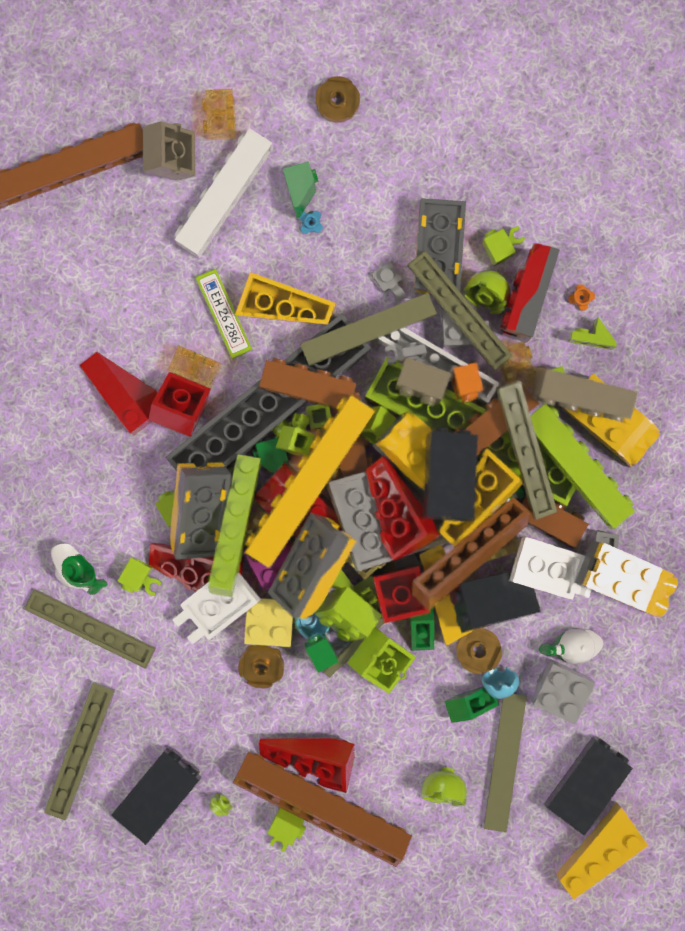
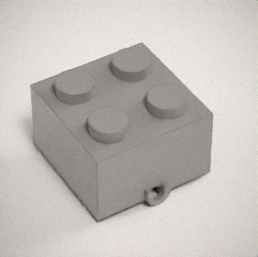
M550 659L543 674L539 675L541 680H537L538 685L531 701L534 706L576 725L595 686V682L591 677Z

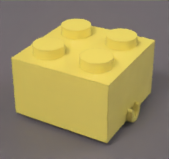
M261 599L247 610L244 644L292 647V632L295 629L293 617L275 599Z

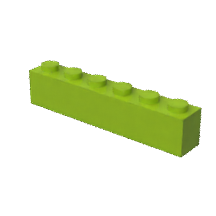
M545 403L530 415L538 444L609 529H615L636 512L632 507L634 505L633 501L626 494L622 495L619 492L617 482L611 476L607 477L604 474L602 464L596 458L593 460L589 456L587 446L582 441L578 442L574 438L572 428L567 423L563 424L559 420V413L552 405L548 406Z
M237 455L208 585L210 594L233 598L261 469L260 458Z

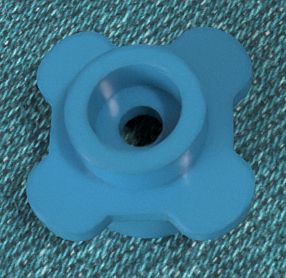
M319 211L309 214L303 212L301 217H299L302 221L301 232L303 234H308L309 232L320 233L323 226L320 224L321 213Z

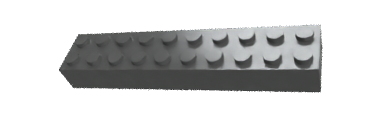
M341 313L311 339L351 323ZM365 343L311 366L308 365L302 347H300L285 359V365L294 367L295 363L307 366L308 371L316 373L317 369L330 372L331 377L339 378L340 375H343L370 353L371 347L368 343ZM260 379L165 458L176 471L178 464L194 463L196 467H205L207 463H223L228 469L236 462L237 455H245L256 446V443H260L273 432L272 430L284 420H288L304 407L308 401L260 389Z

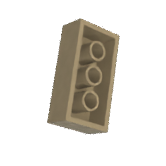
M538 367L531 394L537 396L536 400L542 403L555 405V401H558V406L577 411L578 407H582L581 412L599 417L602 412L604 413L603 417L622 422L623 418L631 420L638 392Z

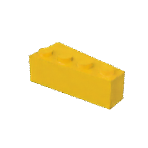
M250 272L235 315L328 325L333 318L337 304Z
M486 448L476 470L474 520L470 522L445 520L439 533L455 547L493 515L523 484L521 479Z
M441 545L419 554L424 572L446 554ZM450 593L434 606L446 646L472 632L461 633L460 627L456 622L454 606L450 601Z

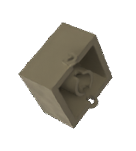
M163 121L144 126L143 172L172 180H182L195 176V132L182 128L179 123L169 124Z
M408 357L404 358L401 364L403 368L395 388L399 390L398 394L407 398L416 396L421 398V403L429 406L439 404L452 374Z

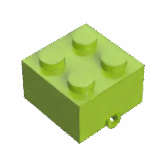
M337 586L332 592H329L323 603L314 613L320 618L319 621L324 626L331 627L337 632L336 635L346 642L368 638L382 616L348 586L341 589Z
M374 627L368 638L364 639L347 664L362 677L390 694L399 680L406 678V671L416 657L398 642Z

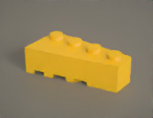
M616 802L556 875L572 899L575 900L649 845L622 807Z

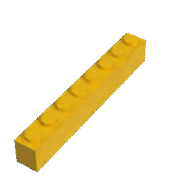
M352 395L341 399L336 407L339 410L334 418L330 416L323 426L326 431L322 437L317 435L310 446L313 450L308 457L304 455L297 465L300 468L295 476L291 474L285 482L284 487L287 489L283 495L278 494L271 503V506L274 508L269 515L266 513L263 515L258 523L260 529L256 535L251 533L245 542V545L248 546L246 553L270 568L375 412Z

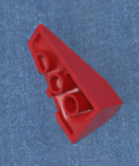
M99 352L94 353L80 364L82 370L130 434L136 435L151 423L148 419L151 404L158 393L155 389Z
M381 457L366 469L371 496L374 497L376 503V518L379 519L382 530L380 533L381 541L392 560H397L415 552L440 536L432 519H422L423 506L386 457Z
M150 544L149 565L170 579L175 578L184 584V588L187 590H194L196 592L210 581L215 557L175 559L171 545ZM244 557L241 558L239 567V573L241 576L243 572Z
M265 738L259 740V751L263 758L284 768L289 767L291 764L299 771L298 775L305 778L308 773L320 778L319 785L343 793L347 792L355 758V744L334 738Z

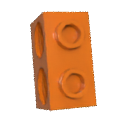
M477 362L453 368L450 373L452 374L451 381L456 400L462 399L463 403L476 400L483 391Z

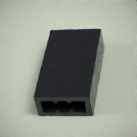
M434 428V431L427 434L422 519L459 522L474 520L478 435L471 434L469 430H457V433H451L446 428Z
M511 572L460 583L450 592V601L454 606L456 622L460 627L461 633L541 612L534 588L509 581Z
M593 738L589 740L544 803L547 809L584 836L633 769L627 764L629 762L627 757L619 751L616 755L609 750L611 746L601 738L598 741Z
M174 748L171 750L165 749L111 815L145 845L148 844L202 777L199 775L200 770L192 763L187 765L181 760L183 756Z

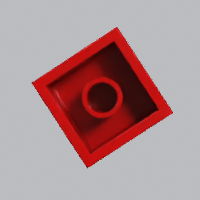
M168 372L151 404L148 420L191 437L205 410L211 388Z
M418 565L373 576L384 623L430 613V610L424 607L412 595L413 581L421 575Z

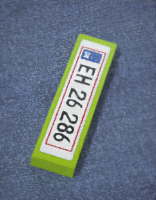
M216 268L195 277L231 358L234 359L252 351V347L238 316L235 315L236 312Z

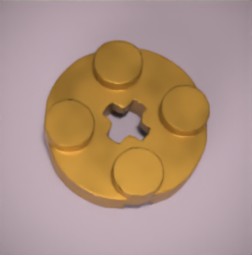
M334 76L318 87L316 106L320 115L328 121L342 123L352 119L357 113L360 106V93L350 79ZM336 95H341V99H344V102L337 105L332 101V98H336Z
M485 628L473 630L461 637L457 642V658L461 665L471 673L483 674L497 667L501 660V643L493 632ZM481 644L485 654H480L476 657L474 656L475 651L473 648Z
M250 645L240 657L238 672L241 678L243 676L250 686L269 688L273 686V683L279 682L282 679L285 664L279 649L264 645ZM264 664L266 667H264V670H260L259 666L256 665Z

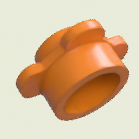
M579 284L576 286V291L568 297V300L571 304L577 305L579 310L585 311L588 309V304L595 299V293L585 288L583 284Z

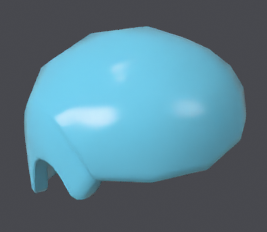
M314 613L308 616L307 619L294 618L295 628L304 638L308 639L316 633L320 635L326 634L329 630V627L324 626L319 621L320 618Z
M508 667L503 672L495 668L486 672L482 677V684L487 693L497 699L506 698L514 694L520 682L517 673Z

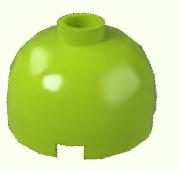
M479 271L470 278L464 287V291L466 290L464 295L466 300L479 308V304L491 310L489 314L501 313L505 309L510 297L509 284L502 274L497 271Z
M441 767V771H434L425 778L420 797L433 803H452V806L463 807L466 806L467 787L462 777L454 774V769Z

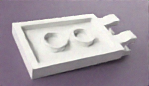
M522 536L509 581L572 600L574 593L590 597L591 589L575 583L585 559L584 555Z
M239 572L233 598L210 594L208 582L180 604L184 610L173 621L179 627L187 619L191 618L198 628L187 637L192 645L204 635L210 640L261 600Z

